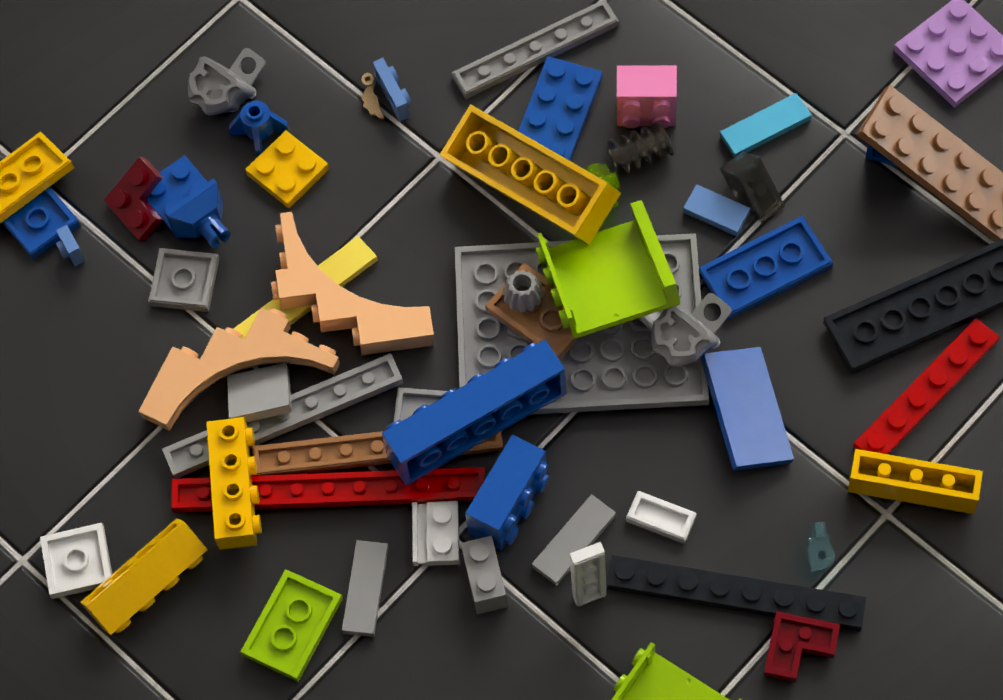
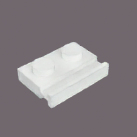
M458 501L426 502V504L412 502L413 565H460Z

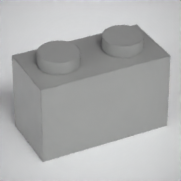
M492 536L461 543L476 613L481 614L507 608L506 592Z

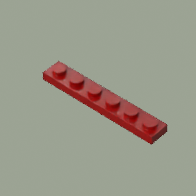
M975 318L854 442L853 448L889 455L999 342L1000 336Z

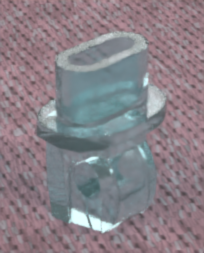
M825 522L811 523L812 537L808 538L807 557L811 572L828 568L835 560V551L829 541L832 540V535L827 536ZM819 551L825 552L826 557L824 560L819 558Z

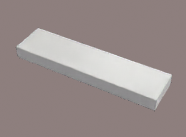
M601 542L570 553L572 596L576 606L580 607L605 597V551Z

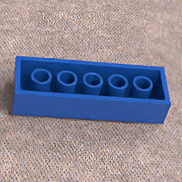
M546 340L538 344H529L519 355L512 359L505 358L501 360L491 371L484 375L480 373L473 376L463 387L445 392L440 397V400L435 403L423 405L417 408L413 415L403 421L397 420L388 425L385 431L382 432L388 459L406 486L567 394L564 366Z

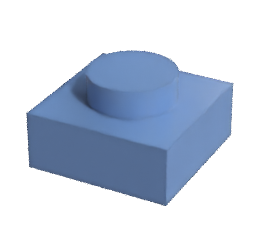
M65 225L57 229L56 231L61 241L57 242L56 245L63 258L70 257L74 266L85 262L81 250L68 226Z

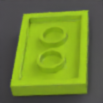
M285 569L241 649V655L299 682L343 600L342 595Z

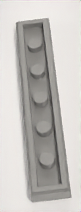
M602 0L453 71L452 78L464 98L468 99L545 62L547 56L555 57L619 26V20L607 1Z

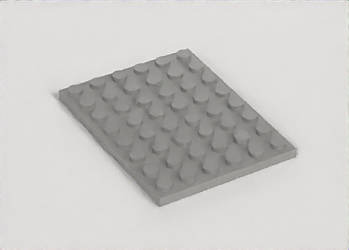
M696 233L658 235L657 238L677 285L681 302L677 306L692 314L701 303ZM551 241L547 243L549 248L569 241ZM539 242L455 247L460 388L466 385L473 376L480 373L484 375L494 369L495 365L505 358L512 359L519 355L530 344L489 314L485 309V305L501 289L509 276L513 275L524 262L545 277L543 268H546L547 264L540 265L535 250L536 247L540 246ZM637 318L580 337L560 359L565 368L567 394L532 414L709 405L708 382L701 360L673 367L666 362L663 355L654 353L651 347L652 332Z

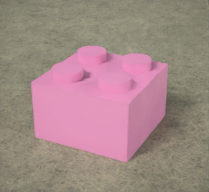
M677 65L617 66V126H624L626 128H637L639 126L667 128L669 126H676Z

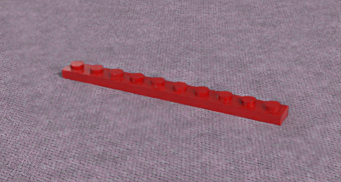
M485 468L435 469L407 486L396 470L252 476L253 486L257 485L259 492V504L254 505V510L412 504V502L473 501L485 481ZM172 479L171 509L173 513L213 511L211 479Z

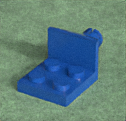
M185 155L162 170L160 175L163 179L145 200L163 219L162 222L175 238H198L203 235L212 248L221 246L217 240L218 237L225 243L231 233L221 223L224 203L215 179L213 178L207 182Z

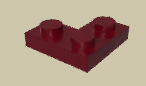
M139 157L103 200L139 241H146L163 220L145 200L163 177L143 157Z
M776 611L764 676L796 683L802 652L834 659L840 624Z

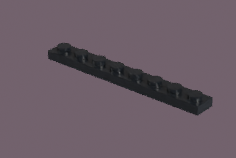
M616 555L611 556L606 589L772 617H775L776 611L837 623L840 624V628L861 631L866 602V597Z

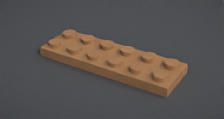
M891 85L885 87L856 135L996 242L1003 239V172Z

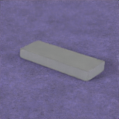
M591 494L534 560L532 568L557 586L571 570L570 553L592 545L614 520L616 512Z
M356 540L342 625L343 634L375 637L389 548L388 543Z

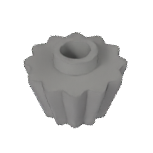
M521 270L520 272L515 271L514 275L509 276L505 282L502 294L505 296L504 303L509 304L511 310L518 309L519 312L523 313L526 310L533 311L536 305L541 304L540 298L544 296V291L542 290V283L531 272Z

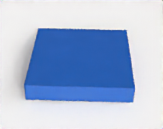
M50 187L2 222L32 260L60 241L57 229L67 225L70 232L80 226L79 220Z

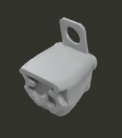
M249 48L242 50L230 69L208 57H200L196 68L190 73L188 80L190 103L200 106L203 112L209 116L237 111L246 100L253 99L256 96V90L252 87V84L265 67L266 61ZM246 58H253L256 62V68L250 74L243 73L241 69V64Z
M709 293L692 314L678 306L664 309L652 326L651 347L653 352L663 355L666 362L673 367L698 362L706 351L720 346V339L715 333L731 314V307L715 294ZM711 303L719 305L721 309V315L715 321H708L704 316L705 307Z

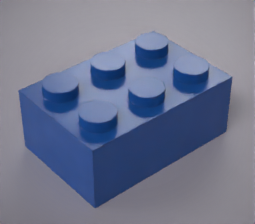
M512 434L465 513L469 536L475 539L492 536L494 547L500 552L504 550L506 544L511 545L519 532L517 527L522 517L528 518L534 507L532 500L537 492L542 493L549 482L550 476H548L547 471L549 464H547L545 450Z

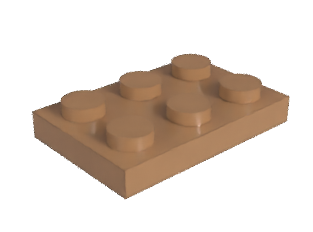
M524 262L517 271L525 270L526 272H531L542 283L544 296L540 298L541 304L536 305L533 311L526 310L521 313L518 309L511 310L510 305L504 303L505 296L502 294V290L505 287L504 284L485 305V309L530 344H538L546 340L560 360L579 338H573L570 327L564 329L558 311L563 310L562 306H555L550 291L555 288L554 284L548 286L546 278Z

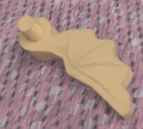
M365 73L361 78L362 83L367 87L362 95L363 107L369 111L370 116H377L383 120L385 117L380 108L379 98L374 94L376 80L371 73Z

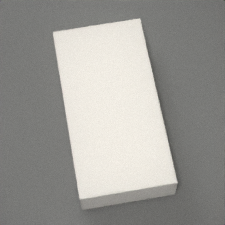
M637 491L627 514L626 522L685 544L697 513Z

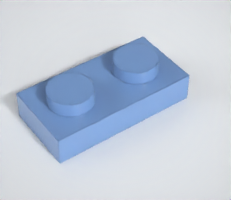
M384 58L373 61L375 78L398 121L409 118L408 106L411 105V100L405 88L400 90L397 84L399 78L394 67H388Z

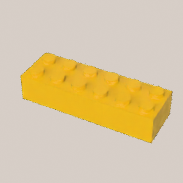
M471 104L439 154L457 168L588 245L592 242L621 195L608 182Z

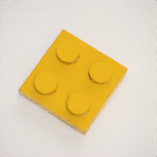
M285 130L245 171L247 176L289 209L329 170V165Z

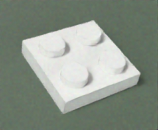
M102 523L40 537L48 590L52 599L96 589L112 575L105 529Z

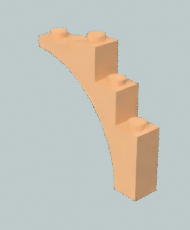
M292 212L280 213L281 224L275 225L278 243L284 242L285 252H279L281 269L275 270L277 281L271 282L273 300H280L281 310L311 306L313 322H320L321 333L352 328L354 346L360 345L361 356L434 346V332L429 306L400 307L380 304L359 297L339 286L320 270L306 252L297 233Z
M261 308L245 340L242 339L243 335L232 328L227 327L223 330L217 327L200 359L198 358V353L183 346L180 350L172 346L138 412L143 419L170 431L182 411L199 393L219 379L237 371L264 364L287 362L314 367L335 375L340 365L339 357L335 356L336 351L322 344L316 347L308 343L309 339L300 333L293 331L291 335L288 334L291 327L289 320L286 319L287 315L274 308H270L269 311Z

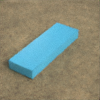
M795 93L720 131V138L734 159L810 121L812 114L798 94Z

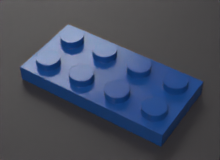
M547 56L518 132L571 161L601 84L603 71Z

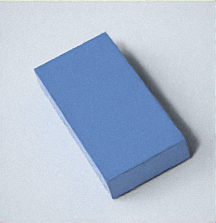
M696 184L683 207V213L737 237L750 214V208Z

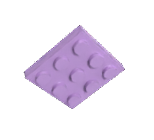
M951 0L894 45V51L954 108L1003 70V35L965 0Z

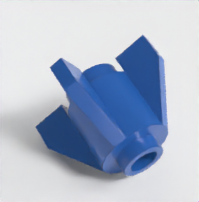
M261 100L247 103L229 124L230 135L246 134L247 137L254 140L257 157L263 152L262 141L266 140L273 130L274 133H283L285 130L289 132L288 122L271 112L268 106Z

